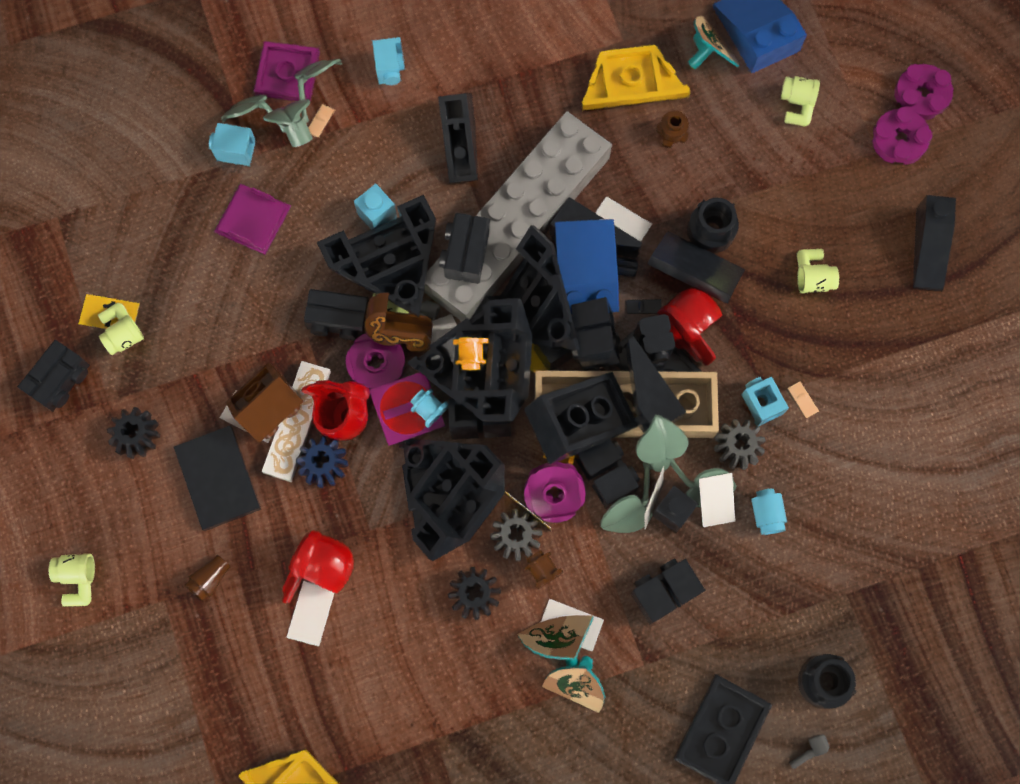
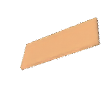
M322 104L308 127L310 133L319 138L335 110Z
M801 382L787 388L806 418L819 412Z

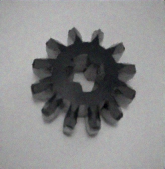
M133 407L130 414L127 410L121 409L122 418L120 420L117 417H111V421L116 425L115 427L107 428V433L112 435L108 443L112 447H116V453L119 455L126 453L128 458L134 459L137 452L140 456L146 457L147 452L145 448L147 446L151 449H156L152 439L160 438V433L155 431L159 423L155 419L151 420L152 414L150 412L144 411L141 413L138 407ZM134 428H136L137 430H139V431H135V433L137 434L135 437L131 438V437L129 436V435H133V434L131 433V430H133Z
M470 567L471 577L467 578L465 573L460 571L458 576L463 582L459 583L454 580L450 582V585L459 591L448 593L449 599H460L453 604L452 608L454 611L465 606L462 611V618L466 619L470 610H474V620H479L478 610L482 609L486 616H490L491 611L487 604L498 607L499 601L490 596L501 594V589L489 588L497 582V579L493 576L485 581L487 576L486 569H482L479 577H476L475 567ZM476 586L480 587V594L483 593L482 598L476 597L474 601H470L469 593L466 594L467 590H474Z

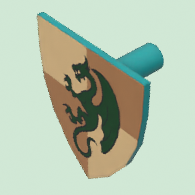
M698 16L694 20L696 34L693 40L699 51L688 61L689 65L693 69H697L715 51L738 68L740 65L722 37L703 16Z
M574 615L553 618L533 625L517 635L524 646L532 652L546 658L565 660L566 666H578L577 655L594 617L590 615Z
M582 656L578 666L560 667L551 671L542 687L598 713L604 704V689L598 678L591 671L593 659L588 656Z

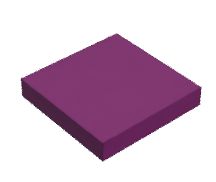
M264 41L254 88L255 96L266 95V97L300 100L298 79H295L294 75L304 67L318 62L319 48ZM315 77L309 78L304 83L305 99H309L310 102Z

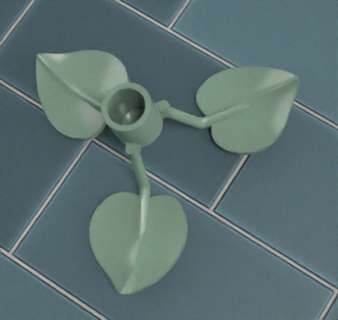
M341 60L318 61L297 72L294 76L295 79H298L300 100L294 101L285 107L272 110L265 102L267 99L266 95L252 96L243 99L231 107L222 116V122L224 123L228 118L244 115L255 108H263L268 112L263 117L264 121L277 123L281 131L286 132L292 147L308 143L313 137L306 124L309 122L306 108L309 106L310 100L305 99L304 83L309 78L319 75L334 64L342 65Z
M655 415L649 428L641 436L636 446L637 456L644 462L643 498L640 500L635 495H629L616 501L602 517L600 527L606 531L617 533H631L645 527V511L647 509L646 504L649 502L651 469L661 472L663 466L665 471L671 465L685 485L690 487L686 495L697 502V507L700 508L699 479L728 474L729 472L719 468H711L698 474L694 482L690 481L674 460L682 456L687 450L688 439L685 433L673 422ZM732 477V480H733V492H734L735 489H736V487H737V485H736V483L734 482V479H733V477ZM651 510V512H650V519H649V521H650L651 518H652V514H653V513H652V510Z

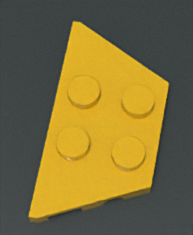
M656 45L601 51L586 95L582 101V110L689 97L690 90L687 85H683L675 75V69L664 60L663 54Z
M307 750L241 772L238 775L245 784H339Z

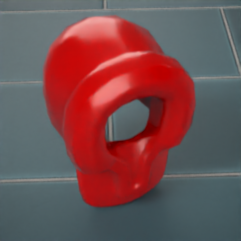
M696 288L683 290L665 306L661 307L657 315L665 314L669 316L670 333H673L675 347L682 350L685 349L696 362L708 366L716 359V356L700 334L723 315L715 300L707 293Z
M321 380L302 388L301 392L311 395L314 400L312 417L316 428L322 435L332 440L347 441L356 438L365 429L368 421L367 400L369 399L370 392L369 388L364 384L354 381L335 383Z
M317 530L307 532L289 564L290 573L282 587V602L285 604L291 602L303 578L338 594L349 581L354 569V559L350 548L341 541L323 535Z

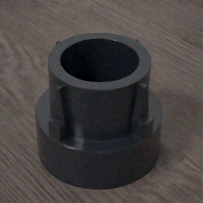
M711 198L699 203L693 211L687 227L691 243L713 254L720 253L729 248L739 228V221L734 207L735 203L732 204L723 198ZM715 223L720 229H714L707 224Z
M832 654L818 655L807 660L800 669L798 675L799 690L804 699L817 708L833 709L841 707L857 692L855 690V674L851 666L841 656ZM824 672L830 674L834 681L833 687L829 691L823 689L820 685V676Z

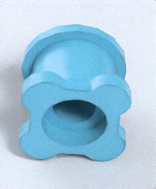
M423 389L420 390L410 401L413 404L410 411L412 413L416 411L425 420L427 428L448 409L449 405L446 401L442 404L432 394V389L427 392Z

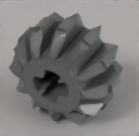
M733 419L731 426L724 423L721 426L722 433H717L714 437L720 443L714 447V451L724 453L719 458L721 463L725 462L727 458L731 460L729 464L730 469H734L738 462L742 470L748 468V462L755 466L759 462L757 456H762L765 453V449L759 446L766 441L765 437H756L760 427L756 426L753 430L749 429V420H745L742 426L738 419ZM742 440L745 445L737 449L734 444L736 441Z
M513 509V518L509 519L505 512L501 513V519L504 524L498 521L493 522V527L500 532L491 533L490 537L491 540H501L495 544L494 550L500 551L505 547L504 559H508L512 551L515 552V561L518 562L521 559V551L528 558L532 556V551L528 546L539 549L540 543L533 538L542 537V530H532L539 524L538 519H533L527 522L530 512L525 511L522 518H518V510ZM517 528V532L519 529L523 531L522 541L516 542V538L514 541L509 539L512 529Z

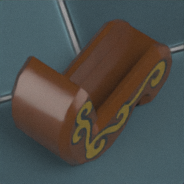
M389 292L379 293L371 297L367 305L364 327L366 335L374 342L388 346L406 343V348L410 351H422L431 345L433 322L427 316L420 315V317H417L414 314L387 311Z

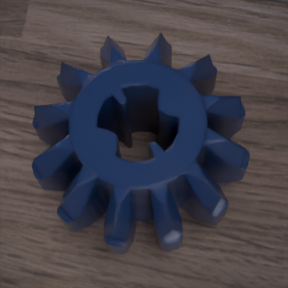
M322 436L320 444L317 445L312 438L309 440L310 449L304 446L300 448L305 457L296 458V463L302 466L298 473L300 476L307 475L305 481L309 485L313 484L317 479L318 488L324 487L325 480H328L329 484L334 486L336 484L333 479L334 475L339 478L345 476L339 468L348 466V461L341 459L346 455V451L344 448L337 449L339 445L337 440H332L328 444L327 438ZM325 456L329 463H324L323 468H319L316 462H320L322 457Z

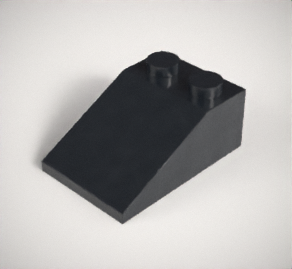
M613 371L541 395L524 408L549 465L574 456L638 427Z

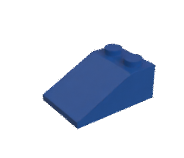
M720 0L712 6L751 73L800 52L807 36L793 11L781 0Z
M614 219L556 221V256L571 314V305L607 297L613 312H619V283Z

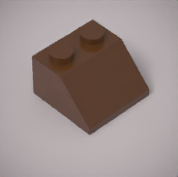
M268 362L229 398L226 404L233 418L260 443L264 438L269 439L277 432L278 425L284 419L293 417L300 410L301 404L304 401L278 370Z

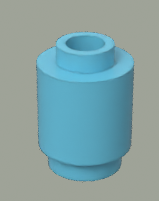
M774 489L757 491V497L752 498L751 501L756 526L760 528L761 535L786 531L785 523H787L782 494L775 493Z

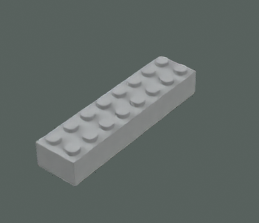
M566 111L476 215L490 219V233L480 283L447 279L444 277V268L439 267V258L427 272L424 293L461 322L466 318L471 319L485 296H493L523 261L524 257L516 248L529 227L535 225L545 235L550 229V223L567 199L570 197L575 200L610 159L612 144Z

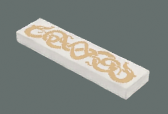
M301 361L292 387L298 392L304 402L301 404L300 410L293 417L284 419L278 425L279 428L275 433L262 469L263 474L292 482L298 466L296 458L301 457L302 452L300 448L305 446L313 424L314 400L311 395L305 394L301 390L303 387L316 381L328 380L331 373L330 369Z

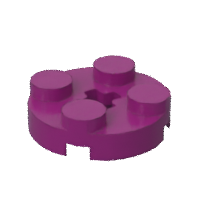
M928 64L910 65L895 85V100L897 104L900 102L902 107L911 108L913 112L919 114L924 120H930L936 115L943 113L951 103L953 98L951 75L945 70ZM924 87L928 89L930 93H928L926 97L921 96V91H918L917 88Z
M901 107L888 111L879 118L873 129L874 138L872 143L876 153L886 162L892 164L898 162L903 163V165H909L923 156L928 149L933 135L928 124L919 114L913 112L909 107ZM897 132H903L907 136L906 139L908 141L905 142L903 139L898 141L895 138Z
M366 334L361 335L354 341V344L347 352L345 360L346 368L352 381L364 384L369 390L402 379L406 365L405 355L400 344L394 346L382 345L374 342ZM377 355L379 359H384V363L380 364V368L374 369L373 366H368V362L372 361V356Z
M555 462L549 465V463H544L529 472L524 487L525 503L532 513L534 512L536 515L541 516L542 520L551 523L567 521L576 515L575 512L585 502L586 494L583 478L572 464ZM553 486L563 490V492L559 493L558 498H553L552 494H547L546 491L550 490Z

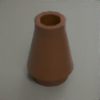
M216 555L213 560L188 576L189 580L186 582L185 587L201 601H204L207 596L211 598L230 565L222 557Z

